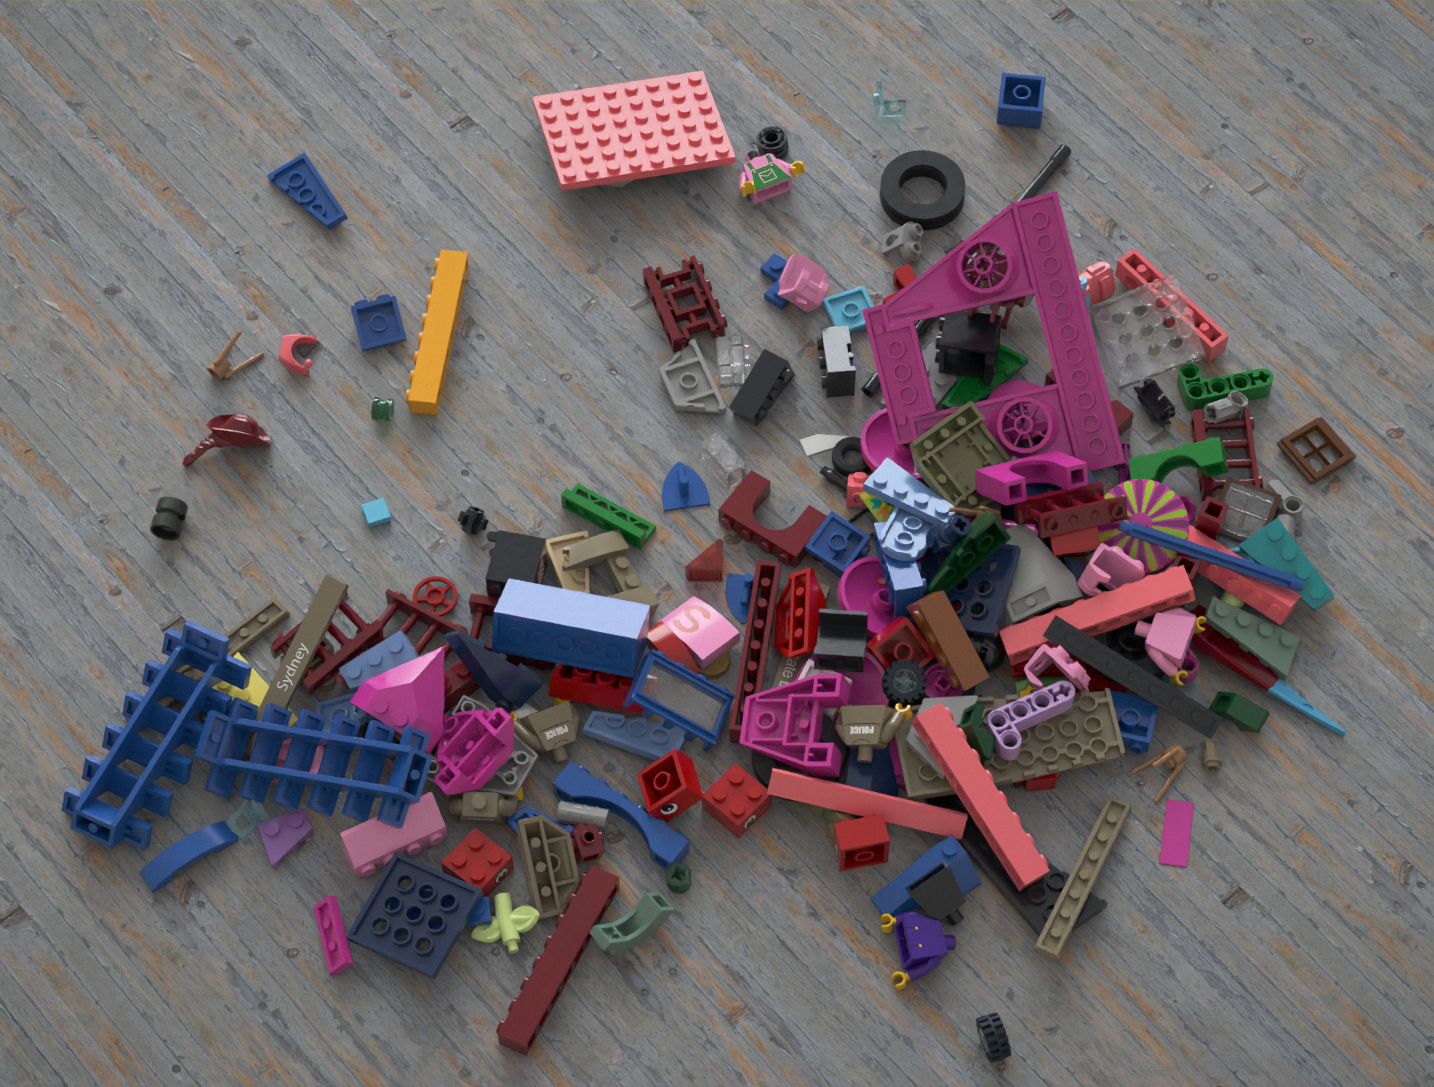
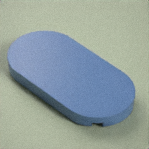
M895 506L881 532V549L885 554L896 560H917L929 548L926 544V535L935 525Z

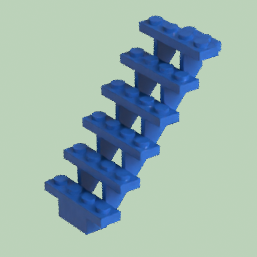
M190 620L184 623L182 634L172 629L165 632L162 653L170 656L165 665H161L153 660L145 663L142 684L150 687L146 695L143 697L132 691L125 695L122 716L130 719L125 728L113 723L105 726L102 747L110 750L104 760L93 755L85 758L82 779L90 783L84 793L73 787L67 788L64 792L61 811L72 816L70 829L110 848H113L121 841H126L142 850L149 847L153 825L132 815L142 808L162 817L170 814L173 793L153 783L162 776H165L185 785L190 781L193 760L175 753L173 750L182 744L197 749L204 724L193 719L202 712L208 714L209 711L214 710L228 716L233 697L212 687L221 681H225L242 690L249 686L252 665L228 655L230 638ZM185 665H190L205 672L199 682L177 671ZM169 696L186 705L181 713H178L157 702ZM148 727L166 735L161 745H158L137 734ZM126 759H129L146 767L141 777H138L117 766ZM109 791L126 799V801L119 810L96 798Z
M238 697L233 699L228 716L214 710L208 712L194 755L195 758L212 764L204 788L205 791L225 799L230 798L236 776L245 773L238 796L260 805L264 804L271 780L279 779L272 802L294 811L299 808L305 786L313 785L307 808L327 817L333 815L339 793L348 791L341 814L362 823L368 821L374 798L383 797L377 821L397 829L403 828L409 805L419 803L433 757L425 753L430 734L412 726H405L400 744H393L391 742L395 728L372 720L369 722L365 738H357L361 723L338 714L335 715L330 733L322 731L327 717L308 709H302L296 727H290L288 725L292 711L273 703L267 704L262 722L254 721L259 706ZM258 733L249 762L241 761L249 735ZM292 738L283 768L275 767L283 740ZM326 744L318 773H309L317 747ZM361 750L352 780L345 779L344 776L352 752ZM396 756L387 786L380 785L379 782L386 759Z

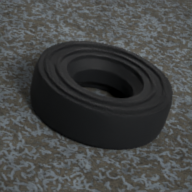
M859 437L841 439L836 443L832 451L834 468L846 477H849V474L856 472L867 473L870 470L863 457L855 464L848 463L844 459V454L850 450L858 451L861 454V438Z

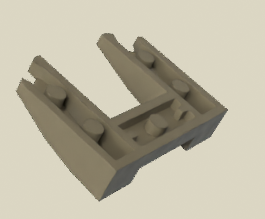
M620 530L599 534L563 549L562 554H569V562H563L562 564L563 572L604 564L619 592L618 594L608 596L609 598L650 605L649 616L655 614L659 602L650 585L644 586L626 554L629 547Z

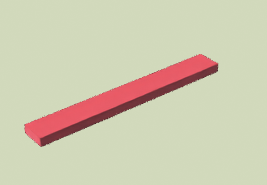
M775 768L772 769L767 794L863 817L868 814H883L885 822L948 837L953 835L954 838L961 840L967 820L966 813Z

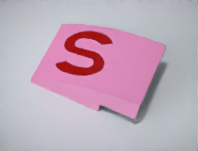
M694 596L660 620L673 630L702 669L740 642V632L715 609Z

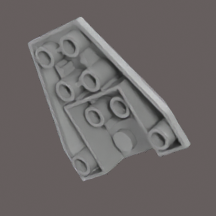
M1017 524L1006 530L1011 537L1006 544L1018 545L1021 548V553L996 638L1000 637L999 631L1008 625H1017V623L1057 604H1060L1063 608L1084 598L1080 587L1077 585L1075 576L1056 556H1053L1050 549L1026 524ZM992 562L988 564L986 571L994 570L997 563ZM990 584L984 585V593L990 589Z
M463 695L452 716H456L458 712L492 711L486 705ZM514 733V750L507 762L501 765L488 783L481 789L474 791L495 792L515 797L538 759V754ZM437 750L433 754L426 781L437 785L435 783V775L439 773L440 766L436 763Z

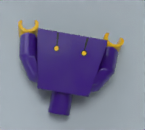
M919 911L897 914L894 918L890 914H883L880 918L881 923L890 922L887 925H882L881 930L884 933H891L894 930L902 970H907L906 973L900 971L893 973L892 980L897 978L903 979L901 983L895 985L897 990L904 989L908 980L914 981L929 974L940 965L941 960L947 955V950H954L956 947L955 936L944 935L942 924L939 920H933Z

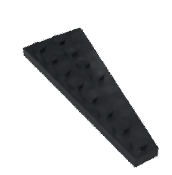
M957 794L924 799L925 804L967 814L962 840H956L1040 937L1070 875L1064 870L1060 871L1048 862L1050 871L1041 879L1019 891ZM1090 892L1071 932L1107 908V902Z

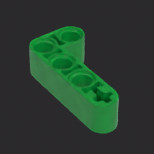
M1185 363L1179 369L1177 387L1186 409L1189 411L1203 410L1206 404L1227 398L1232 391L1244 394L1248 401L1267 397L1271 391L1273 374L1268 369L1260 368L1203 380L1197 365Z

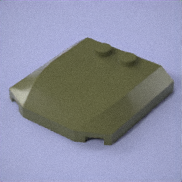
M969 401L915 439L910 444L915 469L932 491L955 508L981 511L979 509L980 506L986 507L994 500L977 493L975 470L1018 459L1016 456L1010 458L982 423L985 417L972 401ZM958 513L959 515H962L967 519H970L973 516Z

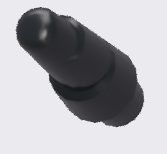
M824 466L820 473L825 479L847 492V482L835 470Z

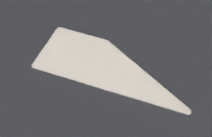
M816 434L801 439L800 442L806 455L809 456L833 448L838 441L851 436Z

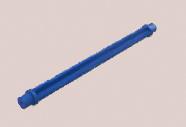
M1121 520L1118 526V531L1126 533L1127 536L1289 590L1301 591L1304 585V581L1296 579L1295 576L1134 522L1129 523Z

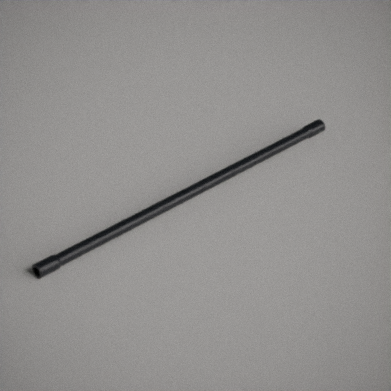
M1060 145L1051 156L1049 162L1016 202L1032 198L1038 193L1056 169L1071 154V149L1068 146ZM984 246V250L987 251L993 248V246ZM974 252L972 257L977 258L979 255ZM969 258L968 264L974 265V260ZM935 317L920 320L915 324L918 338ZM878 372L874 373L861 388L862 392L868 397H872L881 387Z

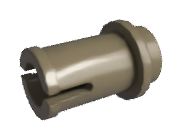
M1213 739L1201 742L1204 758L1202 767L1207 772L1218 771L1222 764L1218 758L1217 743Z

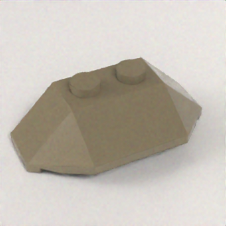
M543 815L517 820L518 847L526 885L532 904L539 912L538 919L564 913L571 894L575 892L580 881L570 833Z

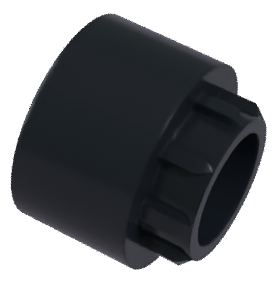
M1126 625L1117 629L1112 635L1110 649L1130 661L1140 660L1148 656V652L1145 650L1147 638L1135 634L1136 625Z

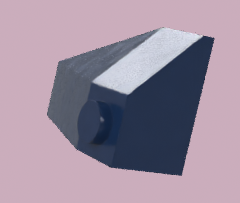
M461 630L446 633L445 635L447 642L487 697L496 703L497 708H503L506 712L521 708L545 682L540 676L521 663L517 667L506 661L507 656L505 654L486 650L487 646L485 643Z
M888 744L885 749H873L872 763L858 762V750L851 748L846 785L898 797V786Z

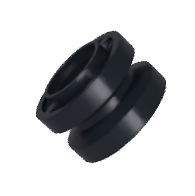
M769 126L763 128L757 134L756 141L760 156L770 153L776 159H782L787 155L789 145L787 133L784 129L778 126Z

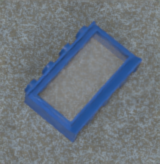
M652 649L643 656L622 706L627 708L633 702L642 706L643 711L641 714L644 717L650 718L656 714L665 719L662 725L664 728L672 729L678 726L685 730L684 739L692 741L698 737L705 741L702 750L706 752L716 745L718 735L735 695L730 693L727 688L717 686L708 681V678L704 675L690 671L684 664L672 661L663 652Z

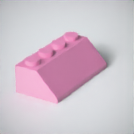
M432 792L421 796L419 803L409 805L403 828H394L377 821V817H374L340 833L345 856L357 879L362 876L368 877L374 874L376 870L387 866L395 852L404 856H413L418 854L423 848L440 844L448 837L445 823Z

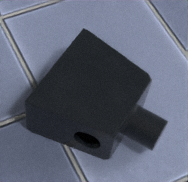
M945 861L905 888L910 896L934 920L940 921L946 917L951 926H954L964 919L958 907L966 901L952 870Z

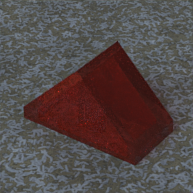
M719 538L685 566L686 579L688 581L723 582V540Z

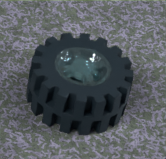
M898 660L892 663L882 677L883 693L895 704L907 705L914 703L923 695L927 685V677L923 672V668H920L918 663H913L911 660Z

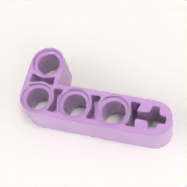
M1059 681L1000 707L988 715L986 732L995 737L993 746L1002 759L1011 761L1019 756L1022 740L1019 732L1071 709L1075 696V688L1072 683ZM1037 704H1044L1046 707L1040 708ZM1015 714H1023L1024 717H1017ZM999 723V724H1001V725H1003V726H1002V727H995L993 724ZM1012 743L1014 747H1007L1005 744Z

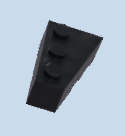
M764 349L729 406L732 413L755 426L760 421L762 422L767 416L768 410L795 376L789 362Z

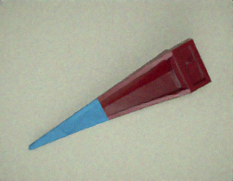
M1198 605L1190 613L1198 618L1205 615L1206 608ZM1208 623L1199 624L1205 630L1193 634L1191 641L1195 643L1194 648L1337 734L1344 736L1345 730L1298 695L1268 667L1259 662L1260 659L1250 651L1245 652L1239 647V643L1231 637L1229 639Z

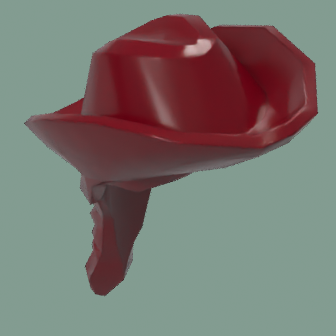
M239 413L218 415L209 420L206 425L212 433L205 440H202L193 452L184 457L182 464L185 467L193 464L207 450L213 447L224 448L231 445L240 448L249 446L261 447L270 446L271 441L265 431L249 415Z

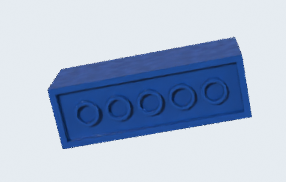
M508 579L494 610L492 651L634 678L647 645L650 605Z

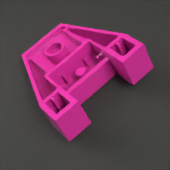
M816 674L747 696L745 698L739 743L812 776L839 777L842 753L834 743H820L824 708L848 706L849 682L843 674Z

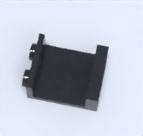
M819 609V630L817 646L814 649V669L863 672L868 631V612Z

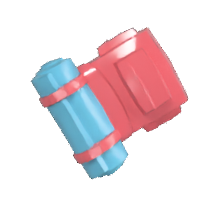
M1106 262L1096 263L1078 274L1090 320L1092 318V306L1109 298L1115 292L1113 272Z

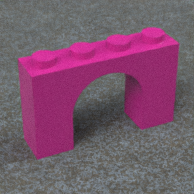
M1058 450L975 470L977 493L1006 506L1027 501L1026 484L1050 483L1066 490L1088 486L1087 462Z

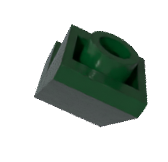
M1219 691L1209 707V710L1219 716L1230 718L1240 731L1259 733L1270 715L1266 709L1238 693Z
M975 703L964 709L959 728L964 731L967 743L971 749L977 751L980 763L989 760L993 755L995 737L979 729L984 721L983 713L985 707Z

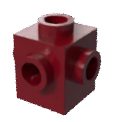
M581 823L573 827L570 836L576 865L599 859L605 852L603 846V834L600 830L598 831L596 823L592 825Z

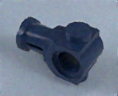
M956 515L950 522L933 526L926 535V544L929 548H932L933 554L943 555L951 553L960 538L965 536L971 527L968 519L962 515Z

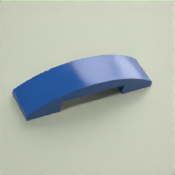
M221 821L204 827L179 840L155 857L139 873L152 893L172 882L174 880L173 875L214 850L217 854L239 840L227 822Z

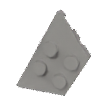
M692 339L688 342V347L682 352L678 351L670 362H666L659 369V375L675 410L724 414L726 413V406L695 339Z
M931 342L922 354L937 409L957 383V378L952 374L939 373V363H935L937 349H935V344ZM884 399L881 402V408L883 409L886 408Z
M978 696L924 698L917 715L941 702L944 707L951 711L953 721L959 728L964 709L977 703ZM912 725L906 738V745L913 752L918 753L920 759L926 765L929 764L937 772V776L944 780V773Z

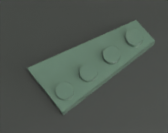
M1212 597L1204 615L1206 623L1229 639L1231 637L1240 644L1239 647L1245 652L1250 651L1260 659L1259 662L1265 667L1270 666L1284 680L1288 675L1300 636L1218 598Z

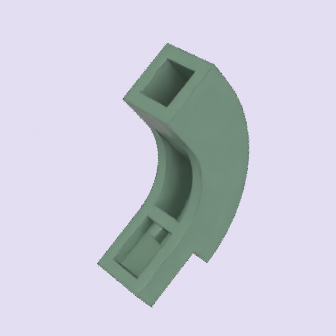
M660 891L646 893L625 916L612 923L595 925L589 933L594 937L595 943L600 948L608 950L613 956L630 950L653 934L675 909Z

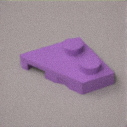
M304 808L257 824L272 868H276L280 864L279 861L287 853L291 854L301 841H305L313 833Z

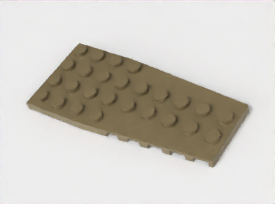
M1105 688L1104 691L1089 692V689L1080 690V693H1075L1071 709L1019 732L1022 740L1020 754L1016 759L1011 761L1004 760L994 748L991 758L982 762L981 765L991 773L994 779L993 783L997 787L1123 758L1125 749L1110 689ZM1006 695V698L994 699L993 696L978 697L977 703L985 707L983 713L984 721L979 729L986 732L988 715L992 711L1023 697H1017V695ZM1037 704L1040 708L1046 707L1044 704ZM921 705L910 706L912 717L909 720L903 721L894 734L907 800L911 801L956 794L946 776L944 780L940 779L937 776V772L929 764L926 765L920 759L919 754L913 752L906 745V738L912 726L911 722L916 717ZM1015 714L1017 717H1024L1023 714ZM999 723L993 724L995 727H1002V726H1003V725H1001V724H999ZM1012 743L1005 744L1007 747H1014Z

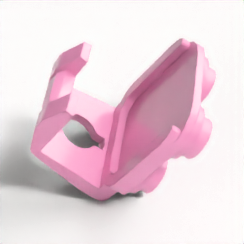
M794 254L789 258L779 280L780 290L778 295L800 307L803 311L810 313L820 306L829 287L827 283L828 274L820 265L801 254Z
M1101 543L1084 569L1077 585L1087 595L1095 597L1101 593L1096 588L1098 583L1112 591L1118 589L1123 584H1132L1142 580L1145 575L1144 565L1141 561L1134 560L1126 555L1121 547H1108Z
M1043 644L1024 667L1029 681L1037 691L1045 686L1036 677L1052 663L1080 690H1087L1088 682L1091 680L1086 674V670L1078 662L1074 663L1069 657L1070 655L1060 645L1057 648L1053 647L1051 649L1046 644Z

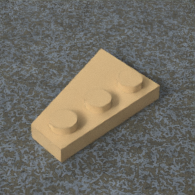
M588 530L546 540L548 560L558 585L562 589L590 593L588 567L564 572L562 570L563 562H569V554H562L563 549L587 539Z

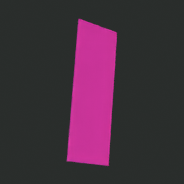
M1167 799L1159 863L1187 867L1194 803Z

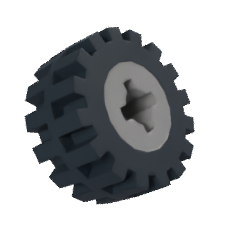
M997 1012L977 1018V1031L989 1061L992 1063L1010 1057L1011 1047L1009 1039Z

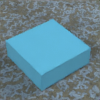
M384 498L361 505L369 528L392 521Z

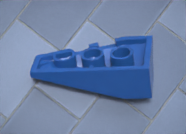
M951 835L932 847L871 898V902L882 915L890 914L892 917H896L897 914L915 911L916 908L921 906L910 896L905 888L943 861L952 870L963 896L981 885V881L967 852Z

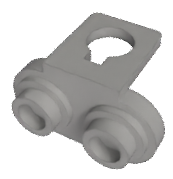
M909 221L903 226L883 236L882 253L887 254L900 248L901 254L907 262L913 263L917 261L922 252L921 236L923 235V229L921 225ZM893 236L898 237L891 246H888V242Z

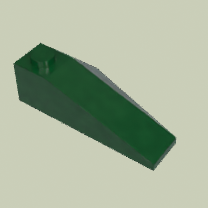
M986 510L983 514L978 515L970 524L971 528L968 533L960 538L927 587L931 593L944 590L945 594H947L1011 539L1006 529L992 512Z

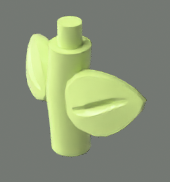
M500 893L493 897L495 916H492V924L475 926L471 936L485 943L496 942L502 938L503 945L508 946L510 954L519 952L518 943L521 941L519 933H525L533 928L539 918V912L528 905H522L512 910L510 893Z

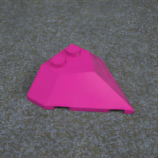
M445 646L363 681L350 703L385 725L395 728V731L400 735L403 734L405 726H412L430 734L425 752L431 754L444 735Z
M495 708L492 712H486L485 710L458 712L456 716L443 714L444 735L438 742L436 763L440 766L439 773L435 775V783L447 795L481 789L513 753L514 719L503 708Z

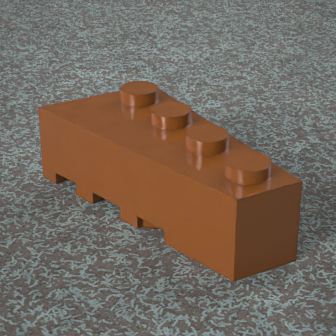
M944 590L929 593L906 606L936 655L939 664L946 671L948 681L953 689H957L958 692L966 691L990 677Z

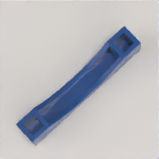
M570 761L553 781V793L562 800L610 809V812L625 819L643 837L652 861L671 874L690 852L688 838L682 832L673 831L664 820L654 818L643 806L630 802L624 793L620 791L615 792L609 788V785L603 779H596L582 765L577 766Z

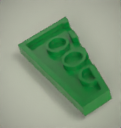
M1000 344L992 385L986 386L982 378L961 376L942 402V409L946 410L964 406L969 401L973 403L983 401L997 387L1004 384L1027 365L1029 358Z

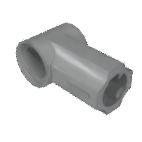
M1232 391L1227 398L1206 404L1203 409L1204 418L1208 423L1213 422L1215 424L1225 420L1238 419L1243 409L1247 406L1248 399L1244 394Z
M1273 479L1268 482L1263 489L1282 495L1277 508L1280 515H1290L1295 519L1296 525L1300 523L1304 508L1303 500L1298 496L1292 495L1279 480Z

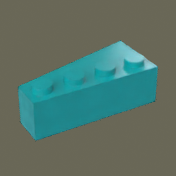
M1278 518L1238 545L1239 550L1250 557L1256 564L1295 576L1296 579L1304 581L1301 591L1292 590L1301 595L1299 600L1312 611H1318L1334 599V594Z

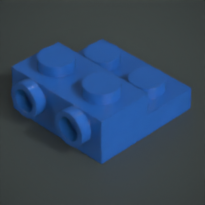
M389 294L381 295L375 301L360 300L355 302L354 306H351V313L362 352L407 341L395 296L390 297Z
M831 511L806 544L804 550L824 563L823 567L841 578L845 570L852 563L857 561L860 556L865 558L871 549L869 545L871 536Z
M1112 690L1111 696L1124 747H1127L1134 754H1141L1143 751L1148 752L1158 707L1143 697Z

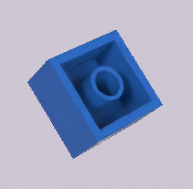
M1002 73L997 124L1040 128L1046 77Z

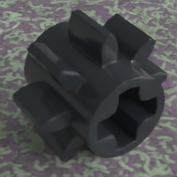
M468 506V509L465 511L461 510L458 518L460 525H462L461 529L473 535H477L479 531L481 532V529L486 530L489 520L484 515L485 511L475 506Z

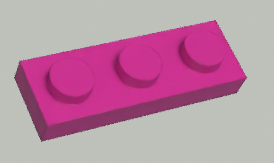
M328 895L313 908L329 974L338 975L353 964L337 897Z

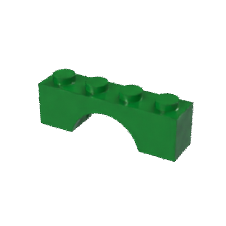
M1220 437L1207 438L1204 441L1193 444L1186 443L1180 447L1162 449L1155 453L1141 454L1135 458L1128 459L1131 480L1148 479L1162 483L1171 471L1180 467L1196 468L1206 478L1229 472L1225 447Z

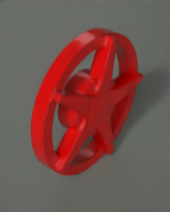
M432 576L422 580L413 592L414 603H427L430 605V611L440 617L450 613L455 608L458 600L455 585L447 578ZM430 582H443L447 586L442 589L432 587ZM427 584L428 590L425 596L417 598L419 590ZM450 589L454 593L452 603L445 600V594ZM438 606H447L443 611L434 612Z

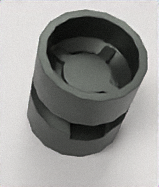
M161 497L155 509L157 514L153 517L150 526L151 533L163 540H177L183 528L182 522L187 514V504L178 498Z

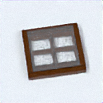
M1322 417L1314 419L1277 442L1280 450L1310 484L1317 483L1356 458V455Z
M1228 476L1219 501L1230 505L1221 534L1242 542L1273 521L1282 495Z

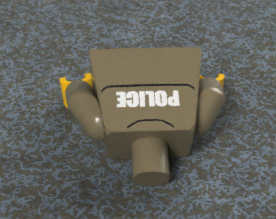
M555 698L554 706L519 718L520 721L518 722L516 713L510 712L509 714L514 719V733L538 753L551 750L555 763L569 758L565 744L576 740L580 716L572 703H569L570 700H561L560 698Z
M901 703L896 704V712L886 705L852 706L850 704L849 706H841V708H838L839 716L835 729L846 746L858 750V762L872 763L873 749H885L887 743L891 741L903 721L909 720L912 717V710L910 705L903 709Z
M521 786L515 797L508 796L507 799L495 792L468 791L463 792V794L447 795L449 811L453 815H459V823L506 825L507 817H511L515 813L519 800L523 799V787Z

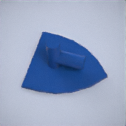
M678 461L664 480L662 488L664 511L710 505L705 483L689 466Z
M728 573L725 591L727 604L733 616L740 624H743L748 619L754 577L752 574Z

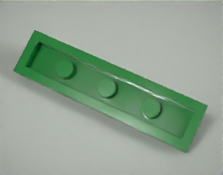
M578 483L572 491L566 488L561 494L563 508L607 532L620 530L625 541L640 550L656 530V525ZM580 492V493H582L583 495L587 496V497H588V500H587L586 498H584V497L578 495V493ZM598 505H604L607 507V510ZM622 515V516L626 517V518H627V521L624 520V519H622V518H620L619 516ZM639 526H642L648 530L645 532L644 530L639 528Z

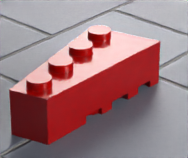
M558 664L551 675L548 694L550 697L639 714L643 711V707L634 702L627 708L622 706L634 678L564 664ZM648 675L641 693L656 700L660 679Z

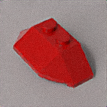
M811 567L790 574L789 583L783 589L776 604L774 647L789 659L814 651L815 646H817L819 630V609H826L825 596Z

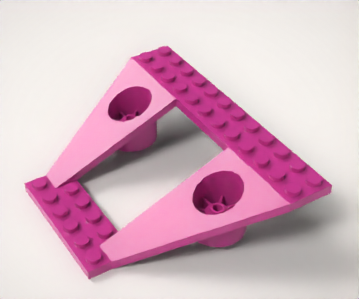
M1057 191L1011 203L885 304L862 310L896 446L912 443L962 407L959 406L937 412L915 322L1034 294L1057 384L973 403L985 417L982 423L1010 458L1016 456L1017 459H1022L1058 450L1087 462L1091 472L1126 463ZM984 246H996L991 255H985ZM999 248L1004 251L1007 259L997 261L994 258ZM977 249H980L981 256L977 258L971 256ZM969 258L974 260V268L967 270V263ZM988 262L990 263V266H988L987 271H985L984 264ZM1007 263L1008 266L1005 275L998 272L999 265ZM977 271L979 276L973 284L967 273ZM996 274L1002 276L1001 282L993 286L991 277ZM982 277L988 278L990 288L981 289L977 287ZM1023 404H1037L1031 414L1025 413ZM1020 406L1022 415L1017 418L1011 415ZM1039 407L1044 411L1047 419L1037 420L1035 414ZM1010 417L1015 420L1014 427L1007 429V421ZM1026 421L1030 422L1028 430L1024 429V423ZM1048 421V430L1045 435L1038 431L1039 424ZM1016 430L1019 433L1015 442L1011 441L1007 432ZM1038 433L1044 439L1034 446L1031 436ZM1022 436L1028 437L1030 448L1017 446Z

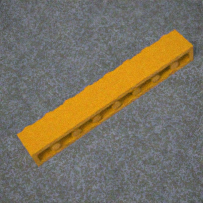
M441 249L439 258L435 259L434 271H436V275L431 277L430 289L432 293L427 296L426 300L428 312L423 314L422 327H424V330L418 336V346L420 348L414 354V365L416 367L415 370H411V390L407 389L405 402L409 403L410 413L438 415L469 269L468 252Z

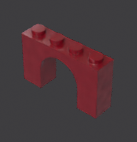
M751 470L718 509L719 522L724 528L737 532L744 540L758 545L763 552L773 554L783 564L791 565L796 569L808 554L804 550L806 544L821 526L827 515L809 505L795 523L785 529L771 530L761 526L754 518V514L770 495V481Z
M1207 496L1198 513L1194 528L1217 542L1230 505ZM1178 553L1172 567L1184 565L1191 585L1194 588L1200 576L1198 571L1201 561Z

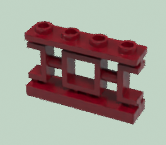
M691 255L689 261H686V259L681 260L682 270L663 275L660 267H657L656 271H653L652 267L643 269L644 285L673 353L681 351L684 344L689 346L688 342L692 334L709 330L712 338H715L717 334L721 338L725 336V328L728 327L725 315H721L719 312L720 305L717 297H713L711 294V283L709 279L704 278L703 264L701 261L697 262L695 255ZM692 271L696 282L683 285V281L691 279ZM674 285L675 288L666 290L665 300L661 288ZM693 294L697 305L678 310L675 299ZM707 306L711 317L698 320V316L706 314ZM689 320V324L681 326L680 335L676 323Z

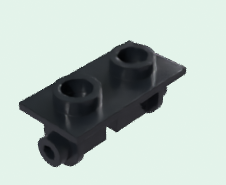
M1148 378L1143 382L1144 386L1142 388L1135 386L1134 390L1138 394L1137 398L1143 405L1147 406L1151 418L1157 423L1171 424L1172 422L1169 419L1175 416V407L1167 396H1163L1160 400L1158 399L1164 392L1157 382Z

